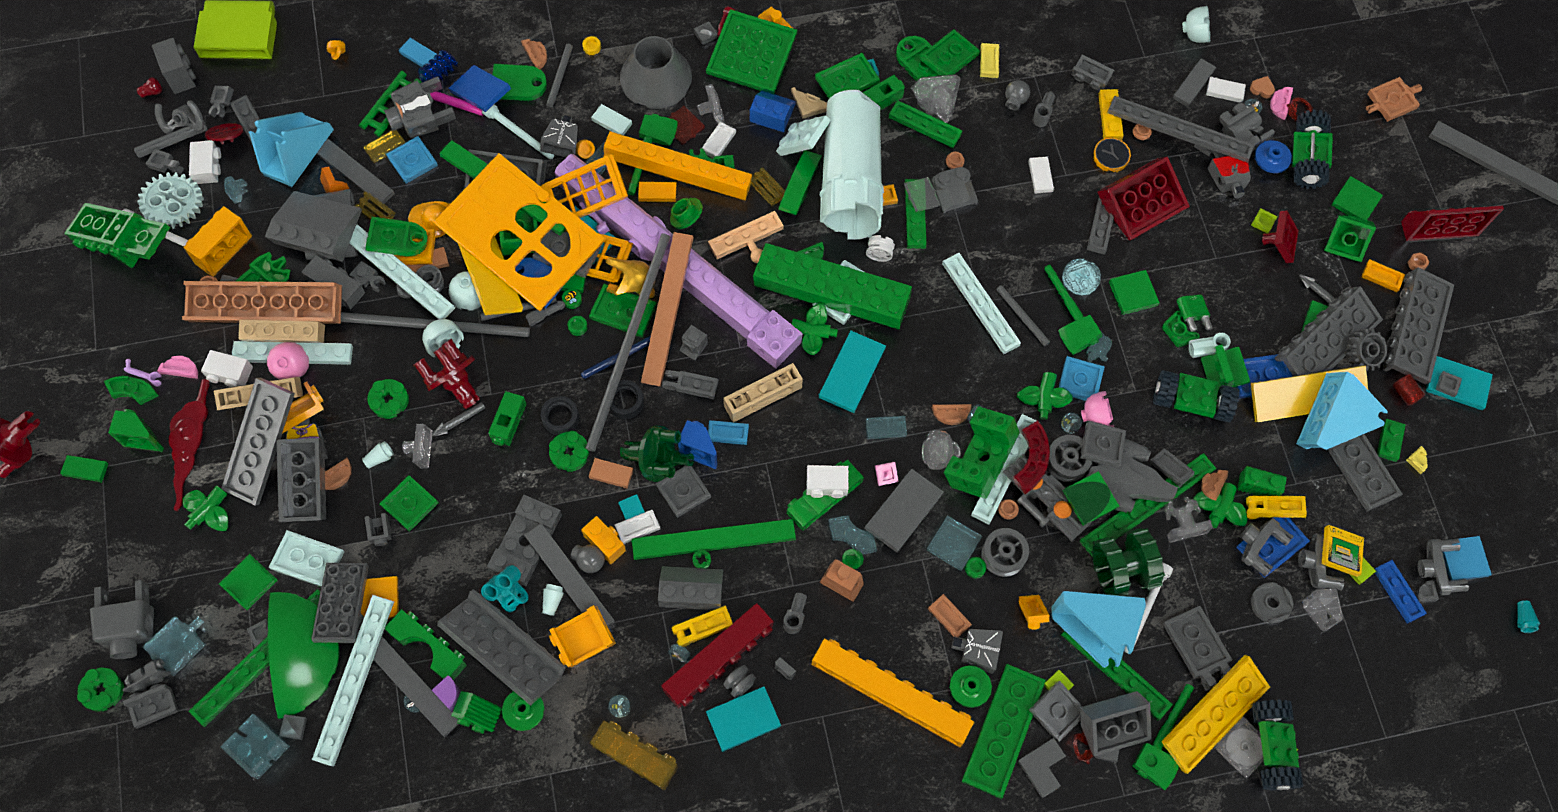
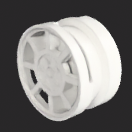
M881 235L871 236L868 241L869 248H867L866 255L875 261H889L893 256L894 241L889 237L881 238Z

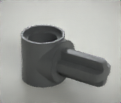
M1046 92L1042 102L1036 106L1032 121L1038 127H1044L1049 122L1053 111L1051 106L1055 99L1053 92Z
M796 593L791 609H788L786 612L783 626L789 634H796L802 628L805 617L803 609L807 599L805 594ZM789 619H796L799 624L791 627L787 621Z

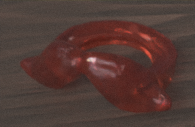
M1299 97L1293 98L1291 104H1287L1290 117L1296 121L1297 101L1306 104L1310 112L1313 109L1307 100Z
M1083 731L1082 733H1076L1073 739L1075 754L1080 761L1090 764V760L1094 757L1091 750H1086L1085 753L1080 755L1077 746V740L1088 745Z

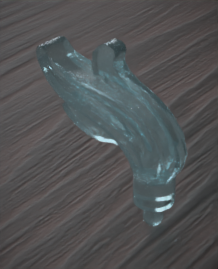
M1102 331V337L1098 339L1099 342L1090 346L1086 352L1089 354L1087 362L1092 363L1098 357L1102 361L1108 360L1106 354L1110 350L1112 342Z

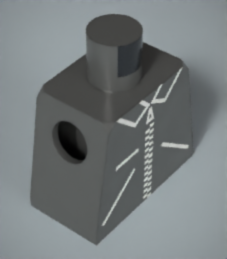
M564 115L561 120H551L541 138V152L566 158L570 154H576L578 126L572 123L570 116Z
M969 629L966 639L954 636L952 649L963 651L962 662L993 674L997 667L1003 631Z

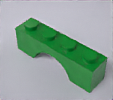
M401 609L384 629L403 646L412 642H424L430 645L433 651V661L430 668L443 680L449 675L454 681L467 666L463 661L465 657L456 649L452 652L447 648L450 644L442 637L435 638L432 635L434 631L426 624L421 626L417 623L419 618L411 611L405 613Z

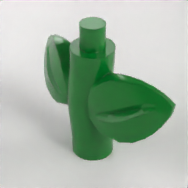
M824 303L816 304L807 311L806 322L797 319L792 320V325L804 335L801 341L803 349L811 355H815L820 351L823 344L822 338H829V336L837 337L838 329L831 328V325H825L827 310Z
M1051 372L1043 373L1040 387L1030 385L1017 393V397L1025 404L1032 406L1038 404V411L1042 420L1048 419V414L1052 412V406L1061 408L1073 400L1072 394L1066 388H1054L1057 375Z
M1224 483L1216 501L1208 498L1203 491L1193 498V502L1198 507L1212 511L1209 516L1211 520L1209 525L1212 528H1217L1219 523H1223L1225 517L1237 526H1245L1247 523V513L1244 506L1238 502H1233L1237 488L1231 483Z
M215 486L207 497L199 490H193L186 494L183 498V506L191 513L187 516L189 520L184 525L191 530L196 524L199 526L205 520L206 525L219 531H226L229 522L228 514L219 505L227 496V493L220 487Z

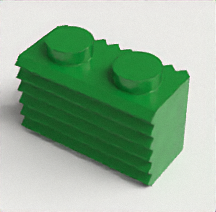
M1246 466L1240 473L1237 490L1246 492V494H1253L1254 496H1281L1285 490L1287 477Z
M461 691L451 716L458 719L456 723L466 727L472 725L471 730L484 734V731H494L502 708L473 693Z

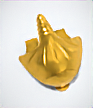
M607 258L606 263L622 271L620 278H623L620 285L610 283L607 287V292L613 293L616 296L627 292L640 294L650 266L643 261ZM653 288L649 298H653L655 296V290Z

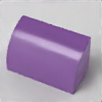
M448 675L432 691L453 712L461 689Z

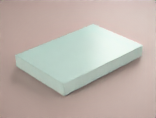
M287 530L269 568L322 587L326 563H339L344 551Z

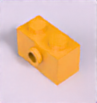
M597 516L581 529L583 536L591 545H596L602 551L605 559L610 564L626 552L624 543L617 537V531L612 526L607 527Z

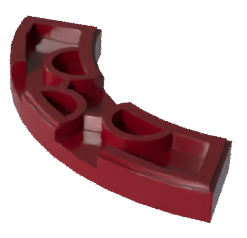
M1038 420L1021 431L1028 444L1029 458L1023 469L1013 476V481L1024 494L1031 491L1041 481L1049 463L1050 449L1048 437Z

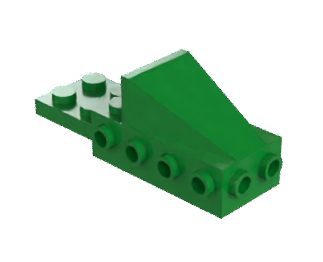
M85 203L64 234L73 240V245L80 249L87 248L93 252L97 250L105 255L110 254L128 267L133 268L139 258L150 259L154 255L170 227L166 223L144 219L136 213Z

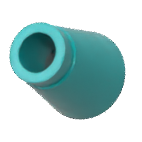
M1518 602V628L1523 633H1532L1539 630L1540 622L1531 602Z

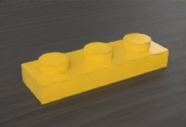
M1118 89L1100 90L1099 103L1104 139L1116 138L1122 140L1123 128L1121 118L1108 114L1114 96L1119 97Z

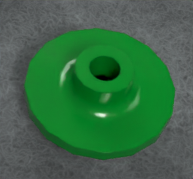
M683 198L677 201L671 209V225L676 229H684L692 225L702 213L703 206L701 201L697 198Z
M961 667L951 678V695L957 703L964 707L974 708L981 706L988 700L991 694L992 685L990 678L985 671L978 667ZM968 683H974L975 688H969Z
M515 692L507 696L502 707V715L506 724L518 731H527L536 727L543 719L545 711L544 702L541 697L530 706ZM522 705L526 706L524 712L519 711V707Z

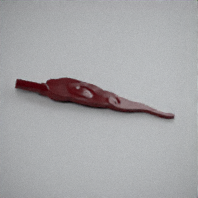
M206 379L201 381L196 401L185 404L173 416L170 422L169 445L173 449L172 459L175 462L173 480L176 493L175 511H178L182 506L183 485L193 469L195 453L202 439L203 422L208 415L206 396L210 381Z

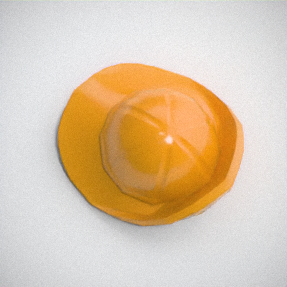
M435 201L416 205L411 209L408 220L409 222L419 224L424 229H434L436 232L435 238H439L446 233L433 222L450 203Z

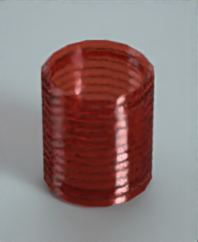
M1411 374L1404 376L1393 384L1394 389L1403 398L1407 406L1414 404L1426 395Z

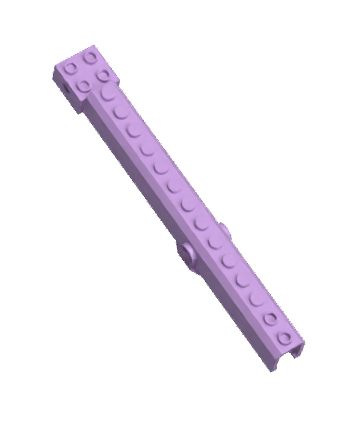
M570 154L556 167L554 172L555 178L587 164L576 155ZM591 171L581 175L585 189L595 185ZM596 172L599 182L604 181L605 179ZM577 178L566 182L570 195L581 191ZM609 182L601 186L605 199L616 194L613 185ZM597 188L586 192L590 205L601 201ZM582 194L574 197L579 203L584 202L585 207H587ZM628 197L596 211L597 215L602 221L606 222L608 227L624 240L633 243L631 251L644 260L652 261L661 234L669 235L670 239L660 265V269L665 272L673 234L666 229L665 224L658 217H651ZM691 249L683 288L747 339V346L776 369L801 344L802 333L774 310L769 312Z

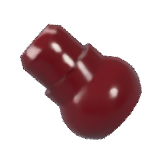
M149 78L146 83L137 88V93L142 98L153 94L158 95L162 92V87L156 78Z

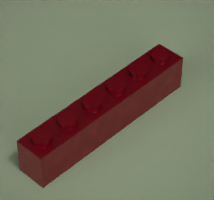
M756 603L662 684V690L678 709L682 705L686 707L693 701V696L698 691L702 693L710 686L709 682L714 677L716 679L721 677L726 671L725 668L730 663L731 665L736 664L741 659L740 655L745 650L748 652L757 645L756 641L761 636L763 638L768 636L773 630V620Z

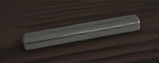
M204 122V129L199 132L195 131L191 126H186L134 148V151L141 158L153 153L154 149L160 150L207 130V126Z

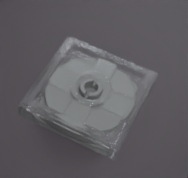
M1244 717L1214 746L1245 778H1248L1264 761L1260 732Z

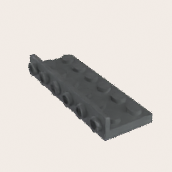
M1418 267L1408 272L1404 277L1405 283L1399 296L1401 298L1399 305L1395 311L1396 318L1391 326L1392 333L1387 342V355L1384 359L1382 370L1394 369L1424 384H1428L1431 382L1454 284Z
M1361 286L1347 287L1341 291V295L1329 303V307L1326 310L1316 315L1317 318L1313 322L1308 323L1300 334L1294 336L1288 346L1279 350L1275 360L1277 362L1283 361L1293 376L1330 371L1350 351V348L1346 346L1351 344L1349 337H1354V332H1359V329H1374L1383 319Z
M474 589L470 591L465 601L438 621V627L530 706L555 685L564 673L565 666L560 660L554 658L543 646L534 641L528 633L521 630L514 621L508 619L497 607H494L482 594H479Z

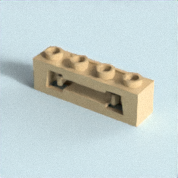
M239 321V340L324 343L325 325L320 322Z
M792 363L724 397V408L734 423L801 389L803 379Z
M300 377L269 381L295 393L294 398L303 396ZM254 384L214 390L217 410L247 406Z

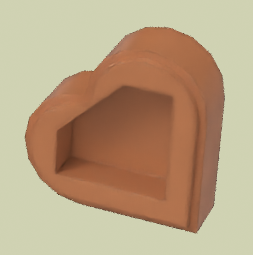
M1268 76L1254 80L1250 86V91L1253 94L1261 95L1263 98H1270L1275 91Z

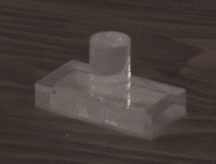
M712 84L705 86L709 101L697 105L700 115L712 112L717 124L719 122L725 123L714 86Z
M416 424L415 441H405L402 445L404 453H413L412 462L420 468H429L432 430L425 424Z

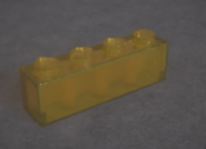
M603 721L590 742L591 746L665 790L678 769L675 763L676 759L666 753L664 756L657 753L658 749L648 742L646 745L638 741L639 737L635 734L622 732L620 730L621 726L617 723Z

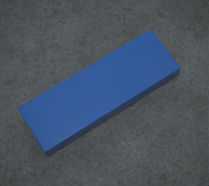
M1393 560L1374 569L1377 578L1407 624L1427 614Z

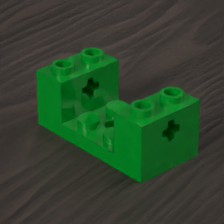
M978 406L970 421L975 435L962 459L952 456L944 474L951 488L987 499L1020 432L1014 417ZM982 456H990V458L987 461H980V458Z

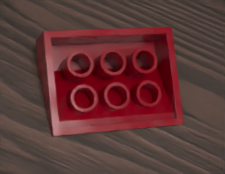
M1168 156L1157 158L1097 191L1104 208L1109 214L1113 215V220L1128 240L1134 239L1190 207Z
M1503 206L1466 207L1462 209L1449 208L1446 210L1431 209L1421 212L1415 210L1409 212L1401 223L1406 241L1479 236L1504 208Z

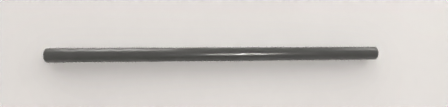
M662 233L588 439L586 450L592 452L596 450L670 236Z
M341 312V322L425 329L431 322L435 321L431 319ZM453 321L462 332L520 337L530 336V328Z

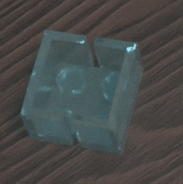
M252 714L238 728L248 735L246 738L235 732L221 746L250 776L259 779L273 765L270 762L272 759L276 761L290 747L255 714Z

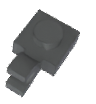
M154 149L146 162L148 168L162 173L169 169L181 175L184 171V168L179 166L180 163L173 160L174 158L171 154Z

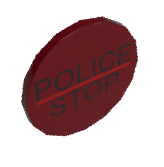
M236 123L221 124L208 129L205 132V136L208 140L220 141L221 144H224V140L230 139L233 142V138L240 136L244 129L240 124Z

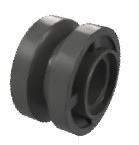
M425 265L416 271V274L438 293L442 291L444 279L437 267Z
M745 665L735 669L723 684L726 689L732 688L731 695L734 698L743 695L756 680L753 673L747 674L749 669Z

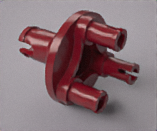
M452 338L433 352L443 364L442 370L437 373L436 371L433 372L424 358L413 365L423 377L422 381L425 383L428 391L441 384L445 390L454 394L465 409L480 400L479 395H477L475 389L468 381V373L465 370V367L471 364L475 358L472 355L466 357L464 352L461 353L452 341Z
M31 411L23 412L11 423L0 418V461L4 462L0 465V477L6 478L12 471L22 467L32 456V448L27 436L38 428L40 420L37 418L32 423H28L27 420L34 414Z

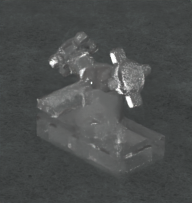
M1186 497L1184 499L1187 502L1185 507L1174 508L1173 501H1170L1166 506V519L1170 520L1171 515L1176 516L1180 527L1172 529L1167 535L1170 543L1207 534L1213 528L1211 520L1195 523L1191 512L1193 510H1196L1198 513L1201 512L1196 500Z

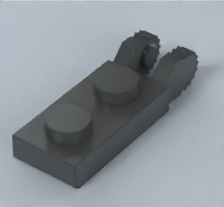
M665 370L664 375L666 377L678 379L677 383L662 381L661 386L663 388L710 399L715 398L719 382L717 378L684 371Z

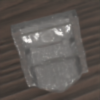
M958 75L923 77L911 89L918 100L917 104L928 115L935 112L947 123L952 118L961 78Z

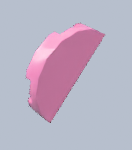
M1284 87L1276 91L1270 100L1272 112L1283 120L1287 117L1293 91L1292 87Z
M184 356L171 357L172 359L161 363L157 370L159 374L198 379L196 365Z

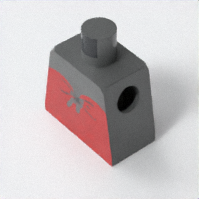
M1230 156L1212 159L1208 171L1221 192L1232 191L1234 198L1244 196L1245 192L1243 189L1246 188L1251 179L1248 163Z

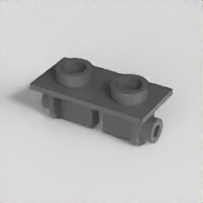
M155 659L143 666L146 674H144L141 668L129 674L125 679L127 687L123 691L132 692L133 694L143 693L149 686L162 682L166 676L172 673L171 671H164L165 663L162 659Z

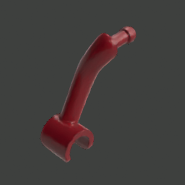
M725 7L723 17L718 25V36H720L730 9L735 11L734 8Z

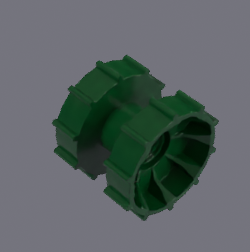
M1140 528L1126 532L1127 537L1126 542H1124L1126 550L1124 551L1118 547L1114 538L1108 539L1107 537L1093 541L1091 554L1094 570L1100 587H1102L1107 595L1128 596L1129 586H1131L1129 577L1131 576L1137 580L1141 589L1147 588L1150 590L1163 586L1162 581L1165 576L1162 563L1163 558L1160 555L1156 540L1153 539L1148 529L1142 530Z

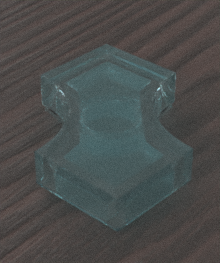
M849 516L828 520L832 540L844 541L862 554L877 552L874 535L854 526Z

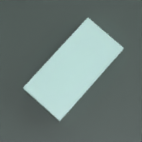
M602 104L591 117L593 122L620 135H624L632 125L631 120Z

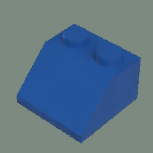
M761 91L755 96L751 105L750 122L784 132L796 101Z
M687 420L681 433V441L678 443L679 453H692L694 455L693 461L716 469L717 452L706 427L698 421L691 422Z

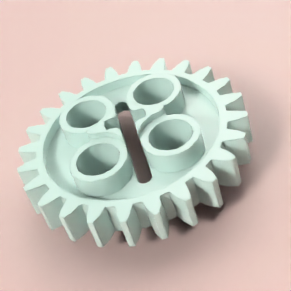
M167 172L166 177L159 174L158 180L152 177L153 183L146 182L147 188L141 187L143 193L138 194L140 198L138 204L144 218L171 225L173 229L175 224L183 227L182 222L184 221L189 224L190 217L196 219L194 213H200L199 207H203L202 200L204 199L200 187H198L197 182H193L191 177L186 179L185 174L181 175V177L178 176L177 172H175L174 176H170V173Z

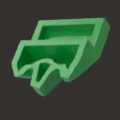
M267 252L249 264L250 269L240 276L236 282H287L291 270H283L286 266L284 256L271 261L272 255L270 252Z

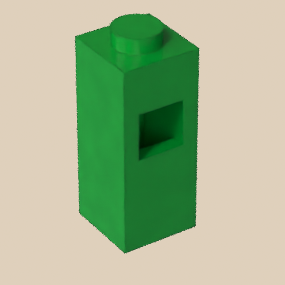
M893 75L864 91L863 94L879 105L880 110L903 98L905 87L903 82Z
M505 391L488 433L494 444L498 446L511 445L526 407V401L523 396Z

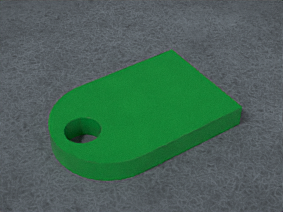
M909 36L899 42L896 58L899 64L924 88L940 77V75L919 59L921 54L932 47V45L924 38ZM911 45L913 48L906 49L904 48V46Z
M494 64L492 75L508 83L511 88L501 99L530 101L544 94L547 82L544 73L539 68L523 65ZM536 81L542 82L540 86L533 85Z
M371 218L366 251L400 256H415L425 250L427 246V233L419 224L386 218ZM419 238L422 241L414 242L413 239Z

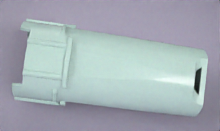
M846 90L836 93L827 102L826 116L831 121L825 128L823 183L819 194L821 197L820 222H823L835 232L848 233L847 239L854 240L870 238L881 228L884 188L881 184L880 106L859 90Z

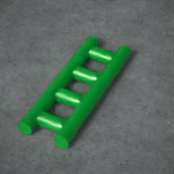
M400 71L361 121L359 126L365 130L369 125L377 129L374 132L377 137L382 136L390 123L387 117L382 123L373 118L378 112L385 114L384 110L388 108L384 104L389 98L392 99L391 94L399 85L404 87L411 83L405 79L407 76L405 72ZM419 79L414 80V82L418 80L419 84L422 83Z

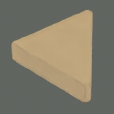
M791 88V93L802 118L826 112L827 102L811 94H805L797 91L795 88Z

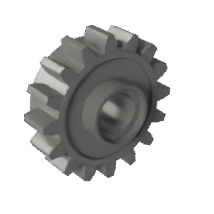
M1359 329V332H1354V337H1349L1351 344L1346 346L1350 348V351L1346 353L1351 355L1349 362H1355L1353 367L1366 366V371H1374V368H1380V364L1385 361L1384 359L1387 355L1385 338L1380 336V332H1375L1374 329Z

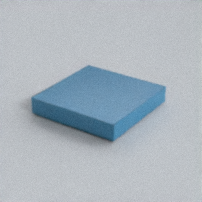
M418 136L386 154L406 184L438 166L436 160Z
M1067 356L1059 387L1066 388L1074 398L1086 401L1088 397L1099 392L1104 366Z
M1480 536L1459 539L1460 543L1454 545H1460V551L1442 552L1449 580L1475 579L1492 575Z

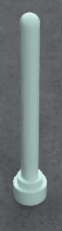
M495 104L488 111H482V114L486 117L498 120L548 159L554 158V154L541 152V144L500 114Z

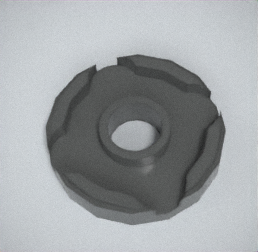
M1274 582L1260 585L1255 589L1251 597L1252 610L1256 616L1262 621L1271 624L1280 623L1287 619L1294 605L1289 591ZM1268 598L1276 600V608L1268 605Z

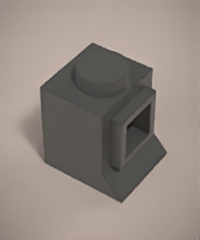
M691 325L682 336V346L679 351L696 360L708 345L707 334Z
M382 513L380 518L375 519L369 516L365 517L367 538L371 544L374 543L375 546L386 545L388 540H392L390 517L386 513ZM383 527L384 535L376 536L375 528Z

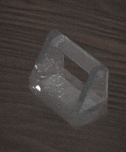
M1337 589L1315 590L1302 600L1305 611L1322 631L1329 630L1343 619Z

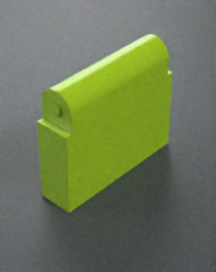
M206 0L204 10L199 12L194 49L199 58L272 59L277 26L273 2L259 0Z

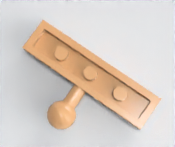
M773 211L708 241V245L716 259L748 246L751 251V260L758 264L763 250L757 248L754 242L783 230L784 225L776 212Z

